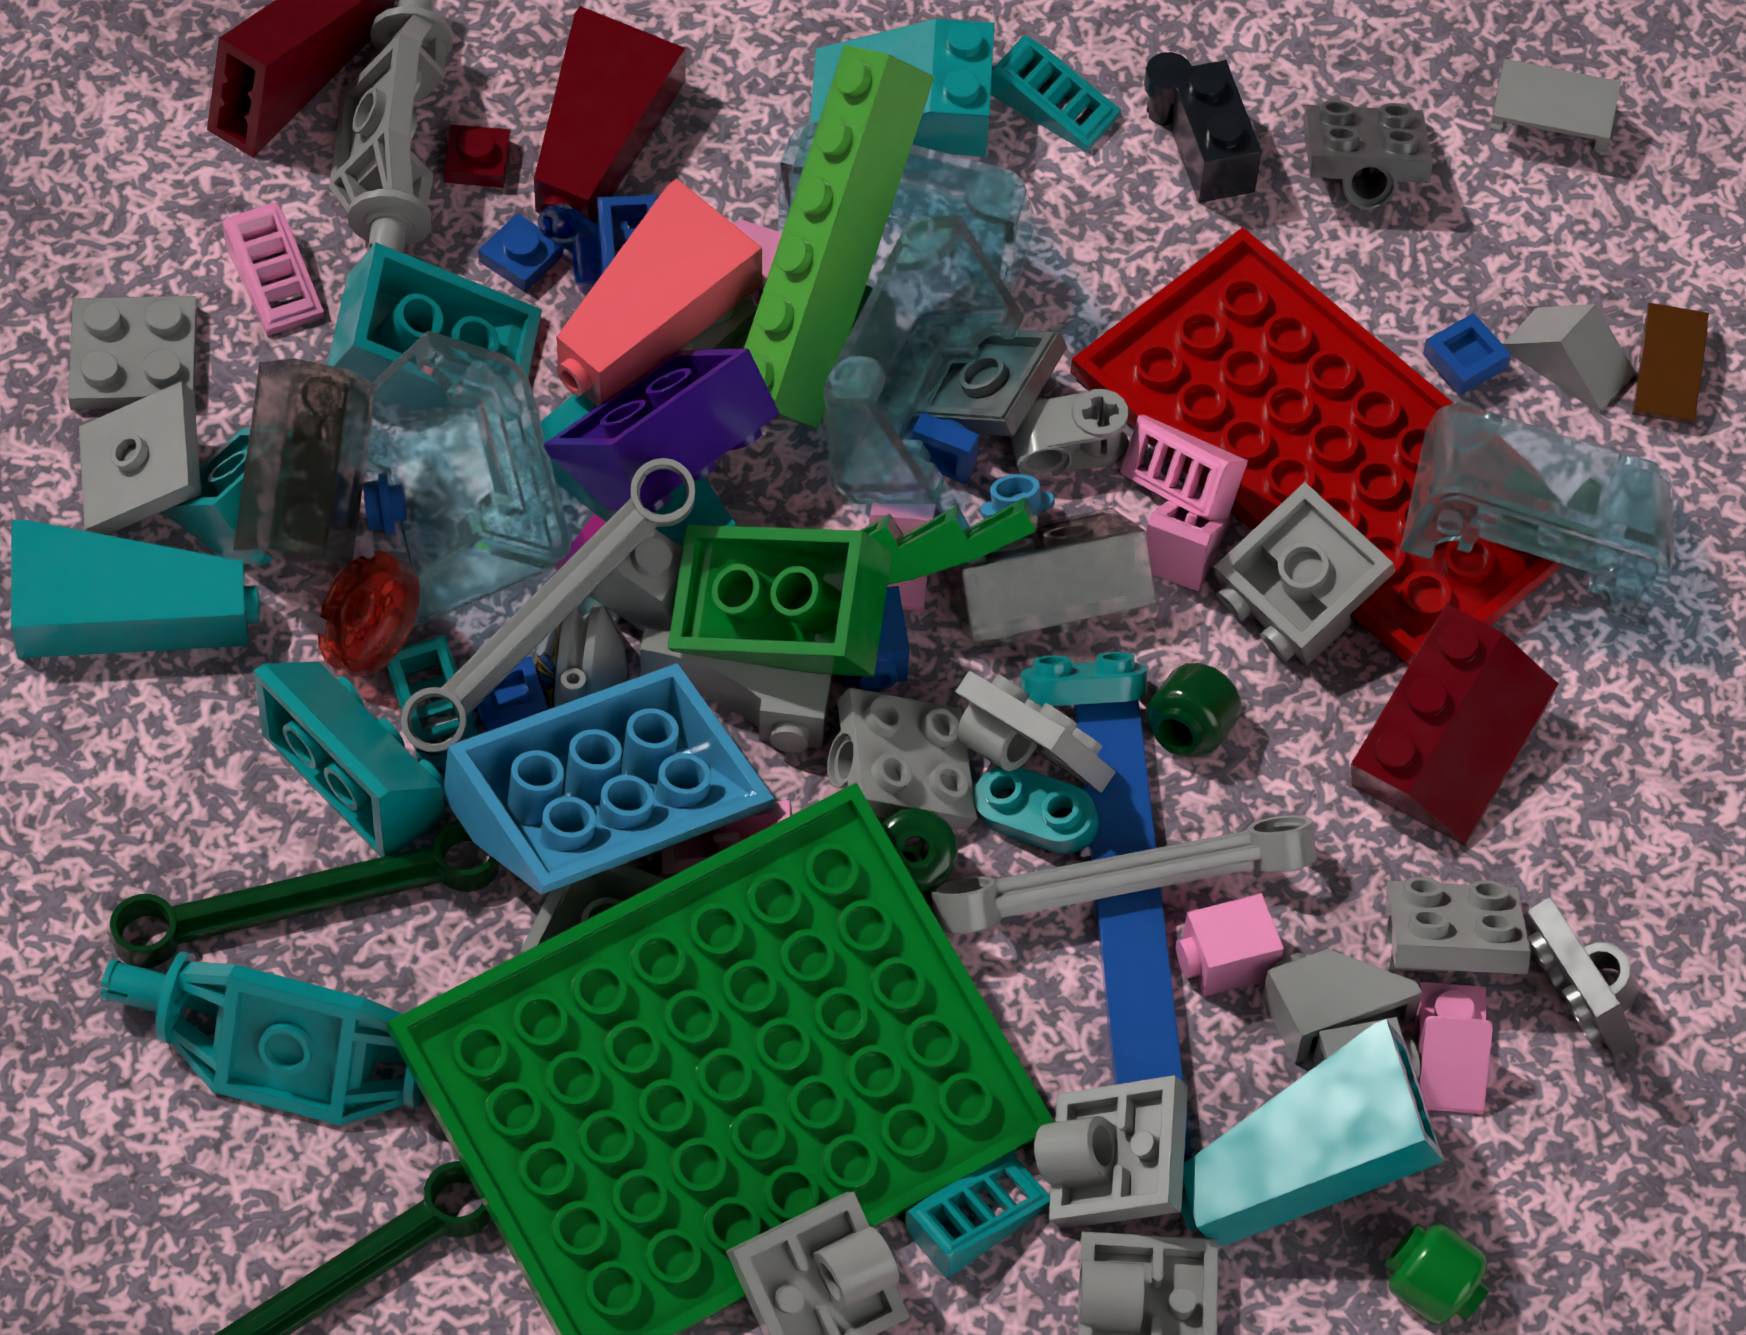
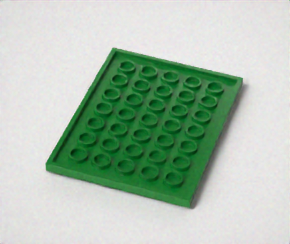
M857 782L388 1021L386 1027L556 1335H680L747 1298L727 1255V1250L845 1192L855 1193L869 1226L877 1228L910 1210L925 1198L957 1180L1035 1142L1036 1133L1040 1126L1054 1123L1049 1111Z

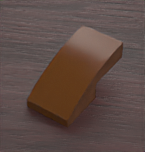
M1648 303L1640 347V364L1632 415L1693 425L1704 361L1708 312Z

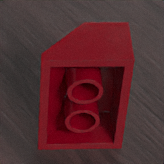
M1446 603L1351 763L1352 786L1465 846L1559 688V683L1504 633Z

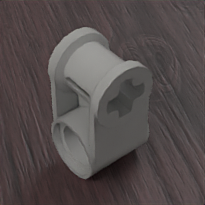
M1093 389L1085 393L1049 399L1036 398L1014 436H1010L1019 473L1035 477L1034 474L1051 472L1052 476H1059L1064 472L1105 467L1116 463L1123 457L1127 448L1126 435L1123 430L1128 422V406L1124 399L1116 392L1107 389ZM1094 406H1099L1098 419H1093ZM1107 439L1106 452L1101 453V440Z

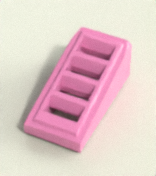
M279 203L267 204L230 216L223 221L225 246L267 336L325 318L324 310ZM276 253H282L281 256L271 258L256 264H253L252 262ZM289 274L292 275V277L263 287L261 285V283L268 282ZM299 293L303 298L273 309L269 305L271 302Z
M1138 415L1120 474L1189 512L1209 521L1229 518L1248 460L1146 415ZM1151 436L1158 441L1149 468L1141 466ZM1168 447H1171L1175 451L1167 475L1163 476L1160 474ZM1188 456L1192 458V462L1183 485L1178 481ZM1205 465L1210 468L1201 493L1196 489Z

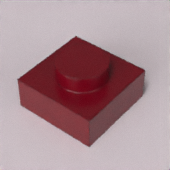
M451 124L443 171L444 183L504 188L511 143L510 129Z

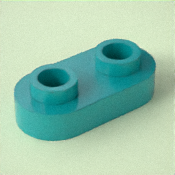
M1127 652L1102 653L1096 656V662L1071 663V659L1065 656H1042L1033 660V667L1026 668L1020 673L1021 689L1030 695L1028 699L1040 706H1043L1045 703L1051 706L1126 702L1138 700L1148 695V668L1144 664L1135 662V656Z
M996 767L986 772L975 786L973 800L981 820L990 829L1007 837L1054 853L1070 854L1088 846L1098 832L1099 817L1093 800L1085 790L1075 785L1021 767L1012 771ZM1007 789H1014V792L1009 797L1003 799L996 798L998 793ZM1059 809H1072L1071 813L1064 818L1053 817Z

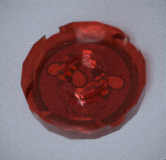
M383 550L373 551L375 555L370 559L360 556L350 562L332 583L321 608L320 617L327 620L325 635L318 632V647L324 661L337 670L353 677L370 676L387 666L402 649L414 626L420 603L419 580L413 567Z

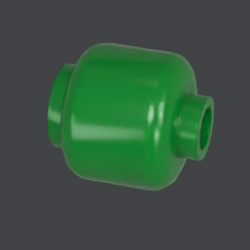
M1436 1222L1426 1229L1418 1223L1415 1224L1397 1244L1385 1263V1267L1391 1271L1389 1277L1390 1292L1424 1320L1433 1325L1447 1322L1455 1314L1466 1321L1478 1309L1490 1291V1288L1481 1282L1487 1271L1485 1254L1443 1222Z

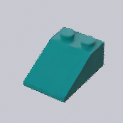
M932 19L816 48L808 145L812 144L843 47L848 45L890 54L934 76L910 152L986 157L995 23Z
M376 242L347 275L324 377L370 395L519 414L522 410L542 309Z

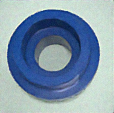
M389 473L378 474V480L363 483L368 528L370 532L384 530L386 536L396 535V522L407 521L403 484L392 485Z

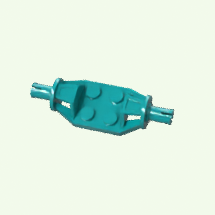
M181 951L175 957L167 974L125 964L113 958L105 969L101 987L108 989L103 988L101 990V1000L113 1001L155 1012L156 1039L172 1044L214 1093L340 1126L402 1105L417 1108L422 1102L423 1094L386 1029L388 1021L403 1014L364 997L237 964L196 962L195 955L185 951ZM187 1008L217 1019L214 1040L184 1018ZM376 1062L406 1066L404 1070L405 1078L369 1081Z

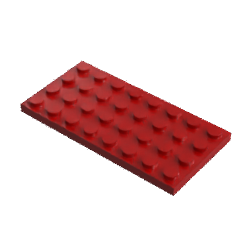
M1244 227L1079 352L1071 361L1070 373L1088 389H1107L1116 392L1124 399L1128 406V423L1133 428H1135L1138 415H1146L1248 460L1231 512L1251 530H1254L1306 482L1393 562L1395 573L1350 615L1407 665L1411 664L1446 603L1492 626L1595 540L1600 524H1598L1593 538L1587 545L1575 549L1556 563H1552L1493 532L1501 482L1516 470L1560 494L1562 493ZM1150 436L1149 441L1156 447L1158 440ZM1168 447L1166 456L1172 460L1175 449ZM1188 456L1182 469L1187 474L1192 462V458ZM1205 465L1198 483L1203 488L1210 468Z

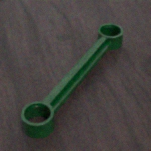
M455 820L439 831L434 845L205 899L171 906L165 899L156 895H134L123 900L114 909L110 918V931L115 952L122 961L141 968H151L171 958L178 944L441 882L457 891H477L488 886L496 878L500 869V863L490 856L483 865L470 870L457 869L449 865L444 859L448 850L454 845L462 843V841H472L460 821ZM142 916L157 917L169 925L165 936L151 945L136 946L122 938L127 925Z
M460 1161L445 1163L429 1175L424 1186V1199L214 1335H290L442 1235L464 1238L481 1231L491 1218L483 1203L471 1214L460 1217L446 1215L434 1205L436 1197L445 1186L459 1182L473 1185Z

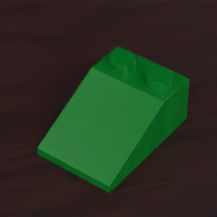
M687 525L667 649L677 653L801 672L874 677L892 552L863 530Z

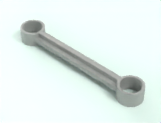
M667 458L654 459L642 465L632 479L631 498L441 688L429 687L419 690L407 700L401 714V726L406 738L416 749L430 755H441L447 753L449 745L463 741L468 728L467 716L656 527L676 525L689 515L695 502V484L686 467L675 460ZM657 470H669L678 474L686 488L684 506L673 513L665 515L656 514L647 508L645 509L640 500V488L648 474ZM431 697H440L453 703L452 706L456 710L459 719L455 735L438 744H430L420 740L412 729V716L421 701Z
M1278 816L1254 822L1247 827V831L999 879L986 876L955 878L947 880L931 890L934 916L944 933H970L993 927L1003 917L1250 869L1263 872L1295 870L1311 865L1317 860L1312 819L1305 816Z

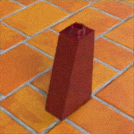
M274 0L219 37L207 130L254 158L371 40L370 30L376 16L385 10L394 8L395 0Z
M579 6L573 17L534 175L535 212L541 214L549 224L560 229L573 227L589 234L598 220L597 198L612 197L685 84V47Z

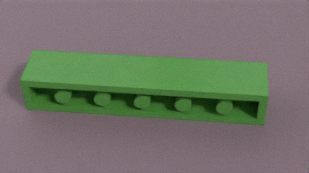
M848 45L843 47L744 349L750 350L780 413L777 418L819 429L934 80V76L890 54Z

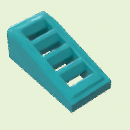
M1024 35L993 69L991 82L992 97L1085 152L1090 150L1121 115L1119 107L1046 47L1027 35ZM1028 72L1029 74L1025 77V79H1022V77ZM1044 83L1049 84L1050 88L1043 95L1038 92V89ZM1066 95L1071 97L1072 100L1062 111L1056 107ZM1088 107L1094 112L1080 126L1074 120Z
M445 635L396 649L383 662L401 714L405 703L414 693L429 687L441 688L457 672ZM438 667L441 676L407 685L406 676ZM441 699L417 707L412 716V729L416 737L427 743L455 734L458 729L459 719L456 710L452 706L453 703ZM454 710L457 717L456 720L422 729L420 720ZM471 713L467 716L468 728L464 737L465 740L478 735ZM413 746L418 762L425 759L436 769L446 767L447 753L430 755L419 751Z
M1011 1153L957 1180L906 1212L905 1231L944 1277L948 1279L1050 1207V1195L1015 1155ZM1007 1174L1027 1199L1016 1204L997 1180ZM986 1189L1004 1212L996 1216L978 1194ZM967 1203L983 1224L975 1228L959 1207ZM947 1216L962 1233V1236L954 1239L939 1221Z

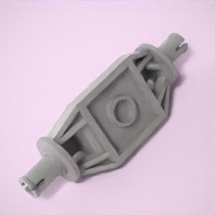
M398 0L396 8L387 9L376 16L371 25L370 35L371 43L378 52L341 93L329 188L347 211L350 228L356 235L369 242L368 251L377 242L404 253L405 244H417L425 239L432 229V212L428 207L433 172L410 150V141L414 136L417 126V118L412 115L414 101L421 102L444 79L445 58L453 46L452 28L444 18L433 12L434 0Z

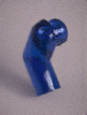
M557 204L546 207L538 217L540 232L546 238H550L572 253L575 285L595 284L602 275L598 225L570 205Z

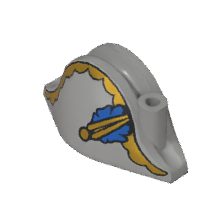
M586 597L537 646L533 662L548 710L626 681L628 672V660L621 636L605 606L592 597Z

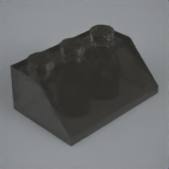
M296 358L259 362L233 551L335 570H352L377 385L352 370Z
M1113 508L1037 523L1036 531L975 560L941 570L961 632L973 643L980 642V646L984 648L1010 645L1018 640L1017 634L1041 629L1043 634L1066 633L1078 628V620L1101 616V619L1104 621L1129 619L1139 614L1138 607L1157 603L1145 530Z

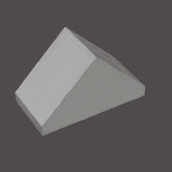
M1596 304L1537 307L1503 343L1513 357L1599 414L1631 381L1636 373Z

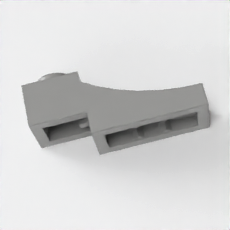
M644 628L640 648L641 676L678 663L701 696L728 707L758 727L759 741L771 742L775 748L791 753L802 752L808 747L823 748L830 707L831 675L772 668L672 652L667 649L670 631Z

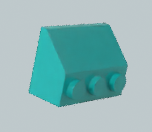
M319 661L263 663L254 670L262 736L380 857L397 854L445 818L444 780L440 773L430 762L425 759L418 762L405 749L401 735L390 721L383 717L376 720L367 711L359 692L347 678L340 676L336 679Z

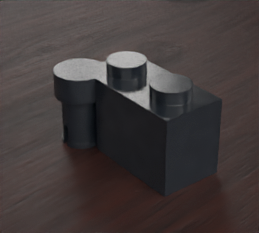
M1162 52L1154 55L1148 61L1145 70L1144 87L1148 94L1146 110L1149 112V119L1155 124L1162 126L1171 125V132L1198 203L1255 192L1262 151L1227 60L1192 66L1188 59L1177 53Z

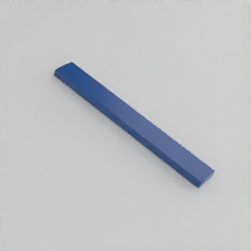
M1139 699L1126 702L1074 705V720L1078 724L1076 728L1103 746L1097 756L1115 771V774L1102 793L1081 781L1082 789L1092 798L1099 817L1098 832L1093 841L1088 845L1090 861L1156 848ZM1161 887L1096 899L1094 904L1114 1085L1176 1075L1183 1081ZM1187 1115L1184 1163L1192 1158Z

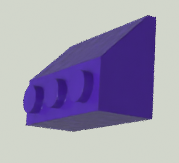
M749 349L678 350L545 442L543 446L549 457L608 510L618 511L631 498L632 479L637 470L645 463L659 458L675 460L686 467L693 480L697 481L712 473L718 466L715 460L726 452L744 448L758 440L762 436L760 428L780 415ZM657 470L648 474L640 488V500L643 507L651 512H655L666 506L672 500L670 492L683 484L680 476L669 470Z

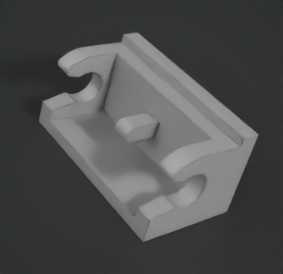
M1504 59L1489 130L1501 132L1503 122L1593 139L1596 140L1594 150L1606 152L1611 136L1621 81Z

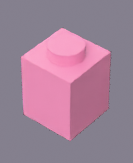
M1262 893L1187 912L1183 937L1176 941V953L1182 973L1187 979L1196 977L1203 997L1266 981L1267 971L1272 969L1282 959L1284 951Z

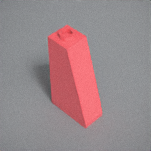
M677 178L666 186L556 336L558 354L557 373L564 386L574 395H584L596 406H599L670 355L680 350L763 285L762 247Z

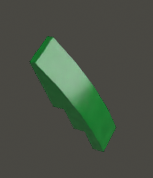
M1024 497L971 527L957 505L902 535L891 514L860 530L866 532L892 552L888 578L889 585L914 580L980 558L1035 532L1038 518L1028 500Z

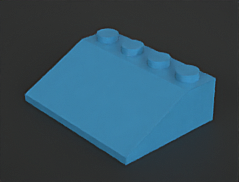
M678 663L449 745L443 792L444 799L472 841L541 895L772 808L775 800Z

